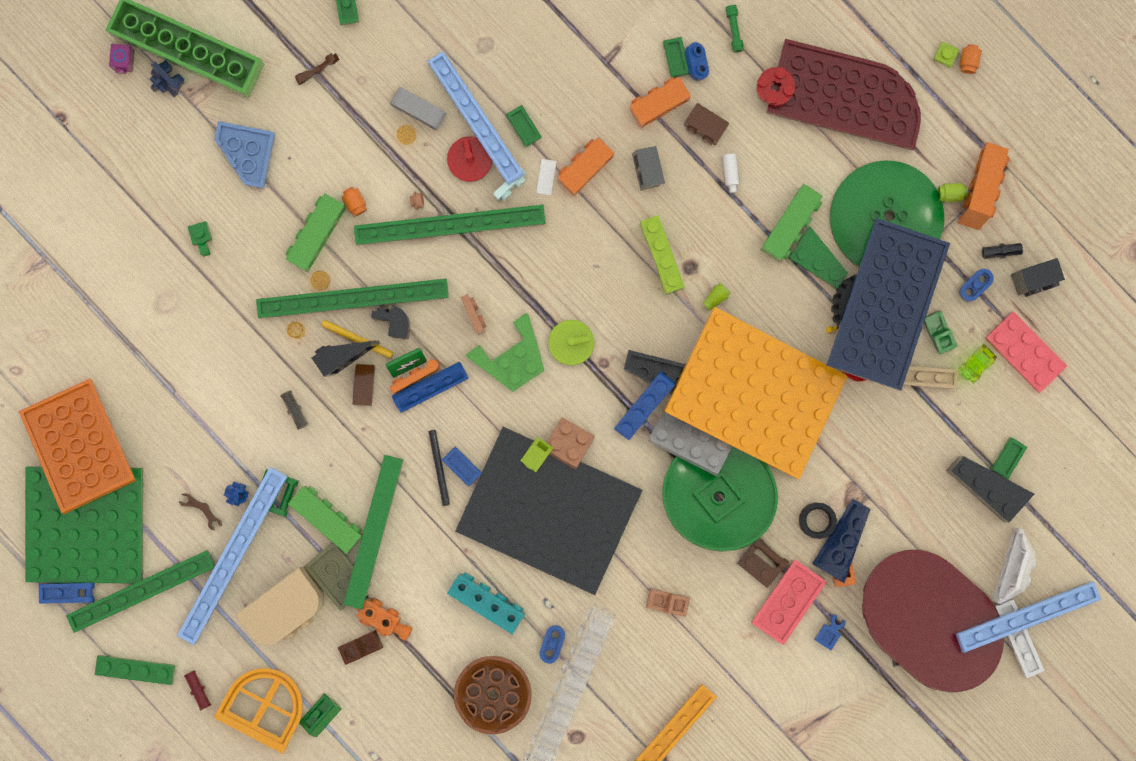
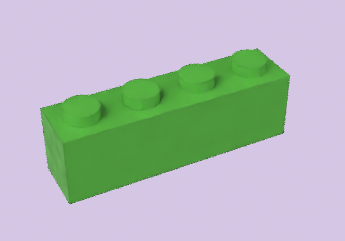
M803 183L760 250L778 262L782 258L786 260L792 251L789 249L793 242L796 244L802 236L799 233L802 227L807 228L812 218L810 215L813 210L817 212L823 202L820 200L823 195Z
M325 193L317 199L314 212L308 214L305 220V227L303 230L300 229L295 237L297 239L295 244L291 245L285 254L287 261L306 272H309L347 208L344 204Z
M302 486L288 505L343 552L348 554L362 538V529L355 523L351 525L346 521L348 517L341 511L336 512L332 509L333 504L326 498L323 500L317 496L318 491L312 486Z

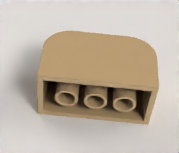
M303 566L295 570L235 616L255 642L261 645H272L283 638L287 641L298 633L297 628L303 629L314 621L312 617L323 607L324 593Z

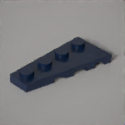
M852 499L838 521L834 532L828 537L812 564L845 583L871 509Z

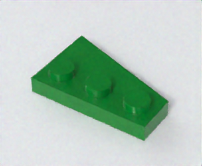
M810 226L788 258L835 289H838L848 273Z

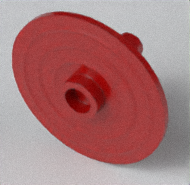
M473 136L463 137L455 141L447 154V164L451 173L456 178L466 182L478 181L485 177L490 171L493 162L478 138Z

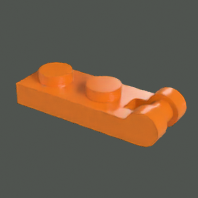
M433 359L429 360L427 366L421 370L419 367L409 372L410 376L404 379L402 377L392 381L393 385L390 386L392 393L396 394L438 371L440 368L439 363Z

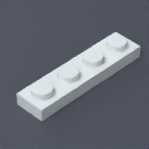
M1009 599L995 605L999 616L1018 610L1014 599ZM1027 629L1007 636L1025 678L1045 671Z

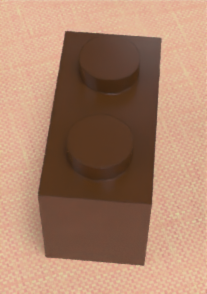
M699 103L695 105L684 123L686 131L692 135L698 134L703 137L702 140L708 145L714 144L715 146L729 125V122Z

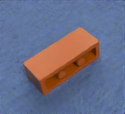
M672 77L665 81V85L661 88L654 87L647 92V96L643 98L639 96L631 101L632 104L629 109L640 128L690 100L691 95L680 77L676 79Z
M599 137L595 141L591 139L585 145L586 150L582 154L578 152L571 160L573 163L569 167L564 166L558 173V181L573 196L614 157V152Z

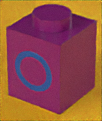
M111 44L109 67L117 74L133 72L135 50L130 45Z

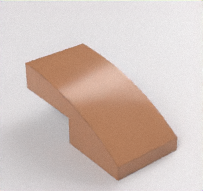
M649 589L646 608L686 617L690 598Z

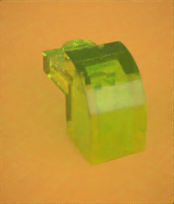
M983 343L962 362L958 369L966 380H970L974 384L979 380L981 374L994 364L997 356Z

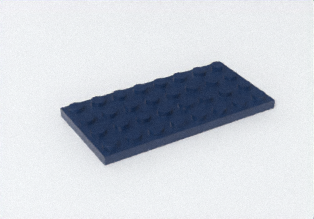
M876 218L826 366L901 391L950 243Z

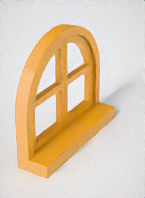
M270 668L254 669L241 675L231 685L214 718L284 754L300 723L303 712V700L298 686L283 672ZM256 679H274L264 699L243 689V687ZM280 684H283L291 695L293 702L292 714L270 703ZM240 691L262 702L252 722L229 711ZM268 706L290 717L281 737L258 726Z

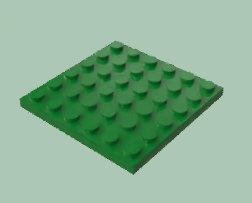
M42 466L25 467V582L135 584L143 580V468L130 467L136 481L75 510L62 514Z

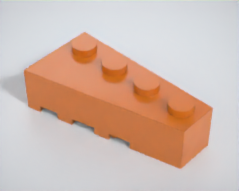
M987 142L981 149L974 170L977 176L974 175L968 190L972 192L968 194L967 199L964 201L962 208L966 210L959 217L958 224L980 230L989 218H993L996 212L994 204L1001 193V190H998L999 185L1003 183L1005 178L1003 170L1007 167L1010 159L1007 156L1008 148Z

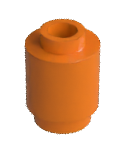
M968 44L967 47L963 48L959 65L961 72L975 74L976 70L979 69L982 50L978 49L979 46Z
M350 187L343 191L344 195L341 198L350 214L352 213L356 217L367 211V204L358 188Z

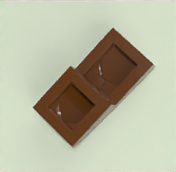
M356 364L353 405L372 406L375 365Z
M375 630L337 648L345 665L382 649L383 645Z

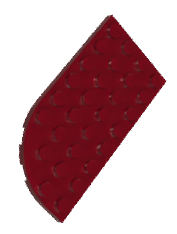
M789 39L784 40L778 67L785 68L792 75L795 82V92L790 100L782 106L775 107L768 104L766 113L909 150L915 149L921 124L920 107L912 86L898 74V71L876 61ZM774 82L772 90L779 91L780 84Z

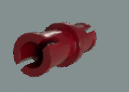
M194 670L184 675L191 689L190 694L194 696L200 708L199 710L201 711L211 706L204 691L206 688L204 685H201L196 671Z

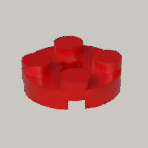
M772 67L760 75L756 85V92L759 99L765 104L767 103L775 107L782 106L790 100L795 92V82L792 75L785 68ZM773 82L780 84L779 91L771 89Z

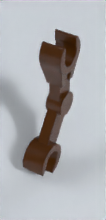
M331 53L325 57L326 60L322 64L314 67L313 70L297 74L295 79L298 85L307 82L313 75L323 72V69L328 65L337 63L340 60L337 54Z
M188 493L182 494L188 497V502L179 501L182 506L195 507L203 511L209 521L208 527L211 530H215L212 526L214 520L218 522L219 526H222V521L219 518H215L207 503L196 500Z

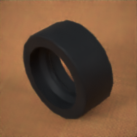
M810 503L802 509L799 515L801 530L811 538H826L836 528V514L825 503ZM821 509L828 515L829 524L825 530L814 532L808 527L806 522L807 516L812 510Z

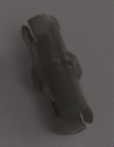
M292 390L281 394L280 397L288 409L287 413L291 415L297 430L306 427L309 423L306 421L301 411L302 407L298 405Z

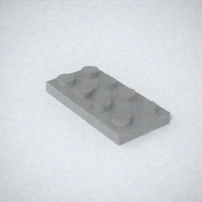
M665 412L662 413L648 442L715 476L718 475L732 446Z

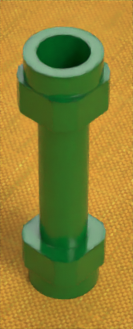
M729 5L725 7L726 17L730 21L733 39L731 47L733 52L736 53L744 51L743 40H740L736 17L738 16L737 5Z

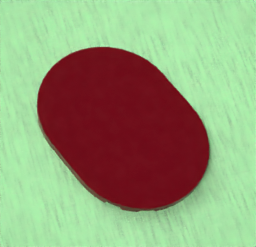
M900 551L888 556L875 566L863 588L862 613L869 629V634L882 651L919 683L942 692L958 693L973 689L984 683L994 673L1001 660L1004 638L964 653L961 651L956 637L958 632L1000 617L992 601L980 588L947 560L928 551Z

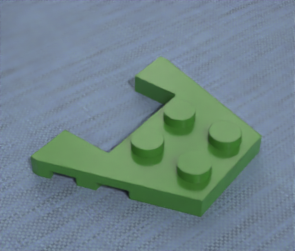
M528 313L513 322L524 339L494 360L490 361L480 345L466 354L467 358L512 392L544 371Z

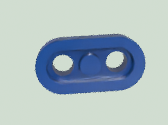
M694 42L685 49L688 71L693 80L702 81L709 74L708 62L704 47L700 43Z
M988 269L976 271L960 287V297L967 302L976 300L993 283L994 276L992 272ZM980 276L985 277L984 282H981L979 280ZM967 289H970L972 292L970 296L966 294Z
M552 625L546 631L540 649V658L545 663H554L559 657L565 639V631L561 626ZM557 631L559 637L553 638L552 632ZM552 650L553 655L547 656L546 651Z

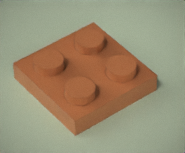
M468 294L462 296V302L478 335L485 333L484 328L487 326L482 315L478 316L476 310L479 308L474 297L470 298Z
M562 417L547 441V444L553 447L549 455L576 470L595 436Z

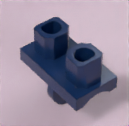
M167 60L160 64H157L155 61L151 64L153 68L151 71L153 76L150 78V81L153 83L151 85L152 91L160 90L162 93H165L167 90L173 97H176L179 89L184 85V78L178 73L172 78L168 75L172 71V66Z

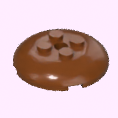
M485 656L468 664L460 673L454 688V703L459 715L470 728L484 734L505 733L519 725L527 715L531 704L532 691L526 673L515 662L501 656ZM495 689L499 696L491 699L488 696L489 690Z

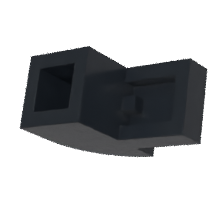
M392 305L391 313H388L389 309L377 308V311L372 310L371 318L373 320L390 322L389 337L409 340L410 320L402 309Z

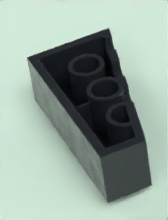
M628 350L623 370L649 384L661 371L672 379L676 386L686 364ZM675 386L670 390L669 395L672 394Z
M958 456L946 470L1003 522L1010 523L1035 495L964 456Z

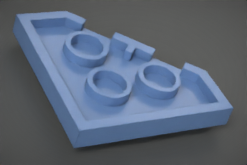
M218 121L214 140L246 186L264 189L276 133Z

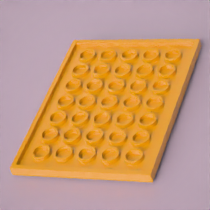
M713 307L663 412L796 479H800L845 384L847 376L736 317Z

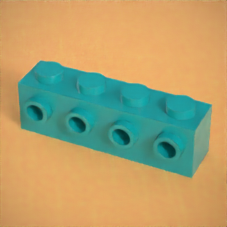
M459 573L447 594L513 635L525 615L523 612L524 608L516 603L511 605L506 601L507 597L500 593L495 595L490 591L491 588L483 582L480 584L473 581L474 577L469 573Z

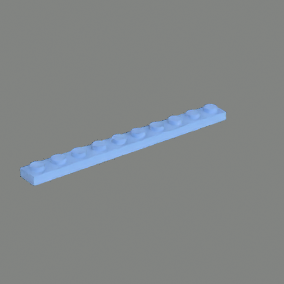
M270 467L181 627L177 635L178 637L193 645L196 644L288 477L286 474L273 467Z

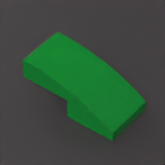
M938 310L927 315L924 324L938 353L942 354L958 347L951 329L947 326L942 311Z

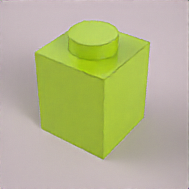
M537 437L521 459V462L527 468L537 472L553 450V447Z

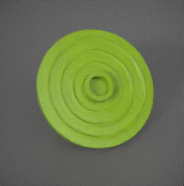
M577 320L560 322L553 328L549 336V349L552 356L558 362L565 365L583 363L590 357L594 348V337L587 325Z

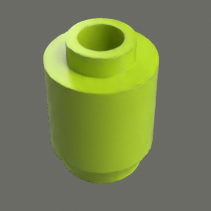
M947 183L938 187L939 201H944V203L963 202L964 198H967V187L963 186V183Z

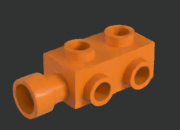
M374 597L372 600L366 599L363 610L357 609L359 611L357 617L360 618L359 621L368 627L370 625L377 628L376 632L382 636H391L394 632L399 635L398 638L406 641L413 630L409 625L400 623L401 617L398 616V611L391 607L387 610L382 607L383 602ZM368 609L373 611L372 616L367 615ZM384 619L389 620V626H384Z

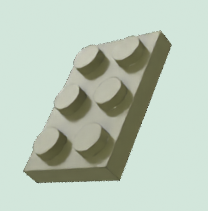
M332 542L308 562L304 568L337 608L342 611L346 607L343 604L354 564Z

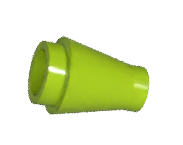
M719 283L713 287L703 304L711 311L713 307L727 300L731 292Z

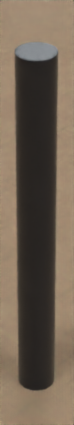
M430 430L428 433L442 505L447 506L450 505L437 434L436 430Z

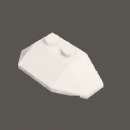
M1013 529L992 599L993 602L1001 604L1024 592L1030 585L1031 577L1029 575L1031 569H1034L1036 565V553L1022 529Z

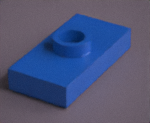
M456 446L442 459L468 487L482 474Z

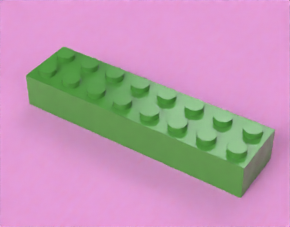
M119 0L105 30L114 38L158 58L167 60L169 63L247 98L250 97L265 65L258 57L132 0Z

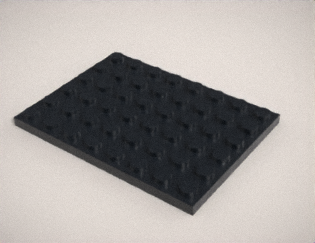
M502 427L455 532L595 595L641 495L642 489L582 462L579 463L575 470L551 455H548L537 472L521 462V459L534 440Z

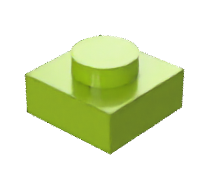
M942 42L933 60L951 68L959 49Z

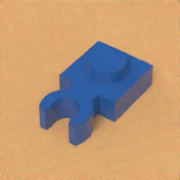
M836 614L831 616V624L828 626L824 623L814 638L815 641L830 651L841 636L837 630L843 628L846 624L845 620H842L840 624H836Z

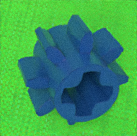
M233 481V484L226 486L224 496L228 498L226 503L239 507L241 503L246 502L249 494L245 490L246 485Z

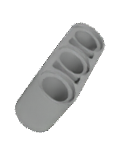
M402 87L398 88L390 102V105L434 130L439 129L447 115L442 109Z

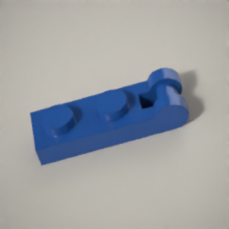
M95 583L39 584V604L95 602V596H93ZM80 589H85V596H80Z

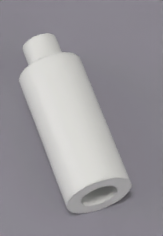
M736 154L723 155L726 187H729L730 193H736L737 185H740Z

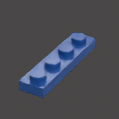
M459 361L392 395V399L400 413L469 379Z
M660 371L616 424L614 430L627 440H630L675 386V382Z

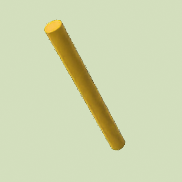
M324 320L322 323V327L355 343L369 341L327 320ZM380 345L372 349V351L389 359L392 358L394 353Z

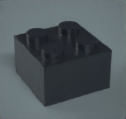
M1058 258L1011 274L1018 296L1024 294L1025 297L1042 292L1041 288L1043 291L1060 286L1059 282L1065 280Z

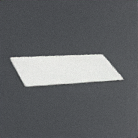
M541 160L536 193L551 195L557 161Z

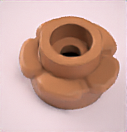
M415 191L413 193L414 196H410L411 207H415L418 210L419 208H424V198L422 193H416Z

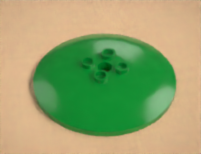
M876 161L856 169L840 184L831 203L830 227L838 248L847 259L859 267L874 220L878 218L887 221L884 218L885 211H890L894 215L893 220L887 222L941 239L945 217L943 203L939 201L940 194L931 180L915 167L897 161Z
M732 447L717 476L676 456L664 477L662 500L670 523L683 538L706 550L729 552L751 545L767 531L777 511L778 490L775 478L766 463ZM714 494H722L724 500L717 502L714 499Z

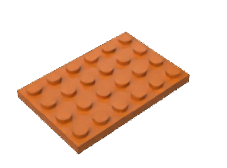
M91 378L19 411L62 514L75 510L136 481Z

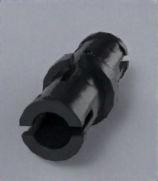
M1000 243L998 246L982 247L983 259L995 257L1003 259L1006 256L1023 254L1021 243L1007 245Z

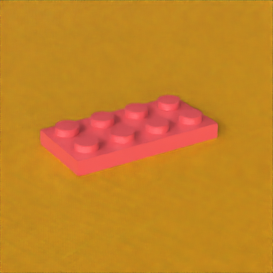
M1014 311L985 337L1038 393L1042 392L1067 367Z
M794 559L751 623L784 645L827 581Z

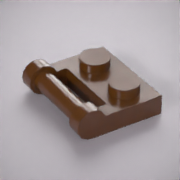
M759 538L750 546L737 564L768 588L789 561L786 558L782 559L763 543L764 540ZM757 549L761 550L778 565L775 569L772 568L754 552Z

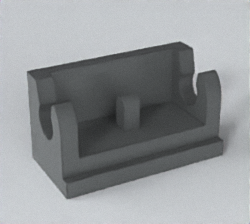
M656 146L638 149L632 153L641 191L659 187V185L665 183Z

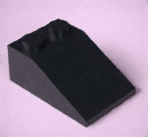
M380 341L322 346L315 351L316 355L311 358L324 377L334 376L378 346Z

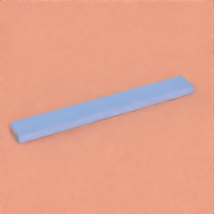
M444 51L427 61L507 184L510 185L524 176L523 171Z
M1091 581L958 632L956 637L961 651L965 653L1101 599L1095 582Z

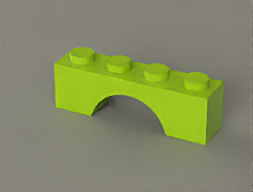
M659 215L640 221L639 225L653 256L665 296L683 290L685 286Z

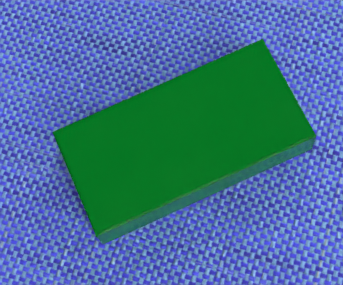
M682 37L664 40L663 46L671 78L689 75Z
M523 105L506 114L525 147L542 138Z
M1009 437L990 470L1009 479L1026 451L1027 446Z

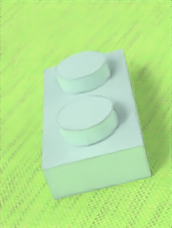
M522 168L524 176L510 185L505 182L493 193L498 202L502 199L505 201L512 194L511 190L515 186L520 187L526 181V172Z

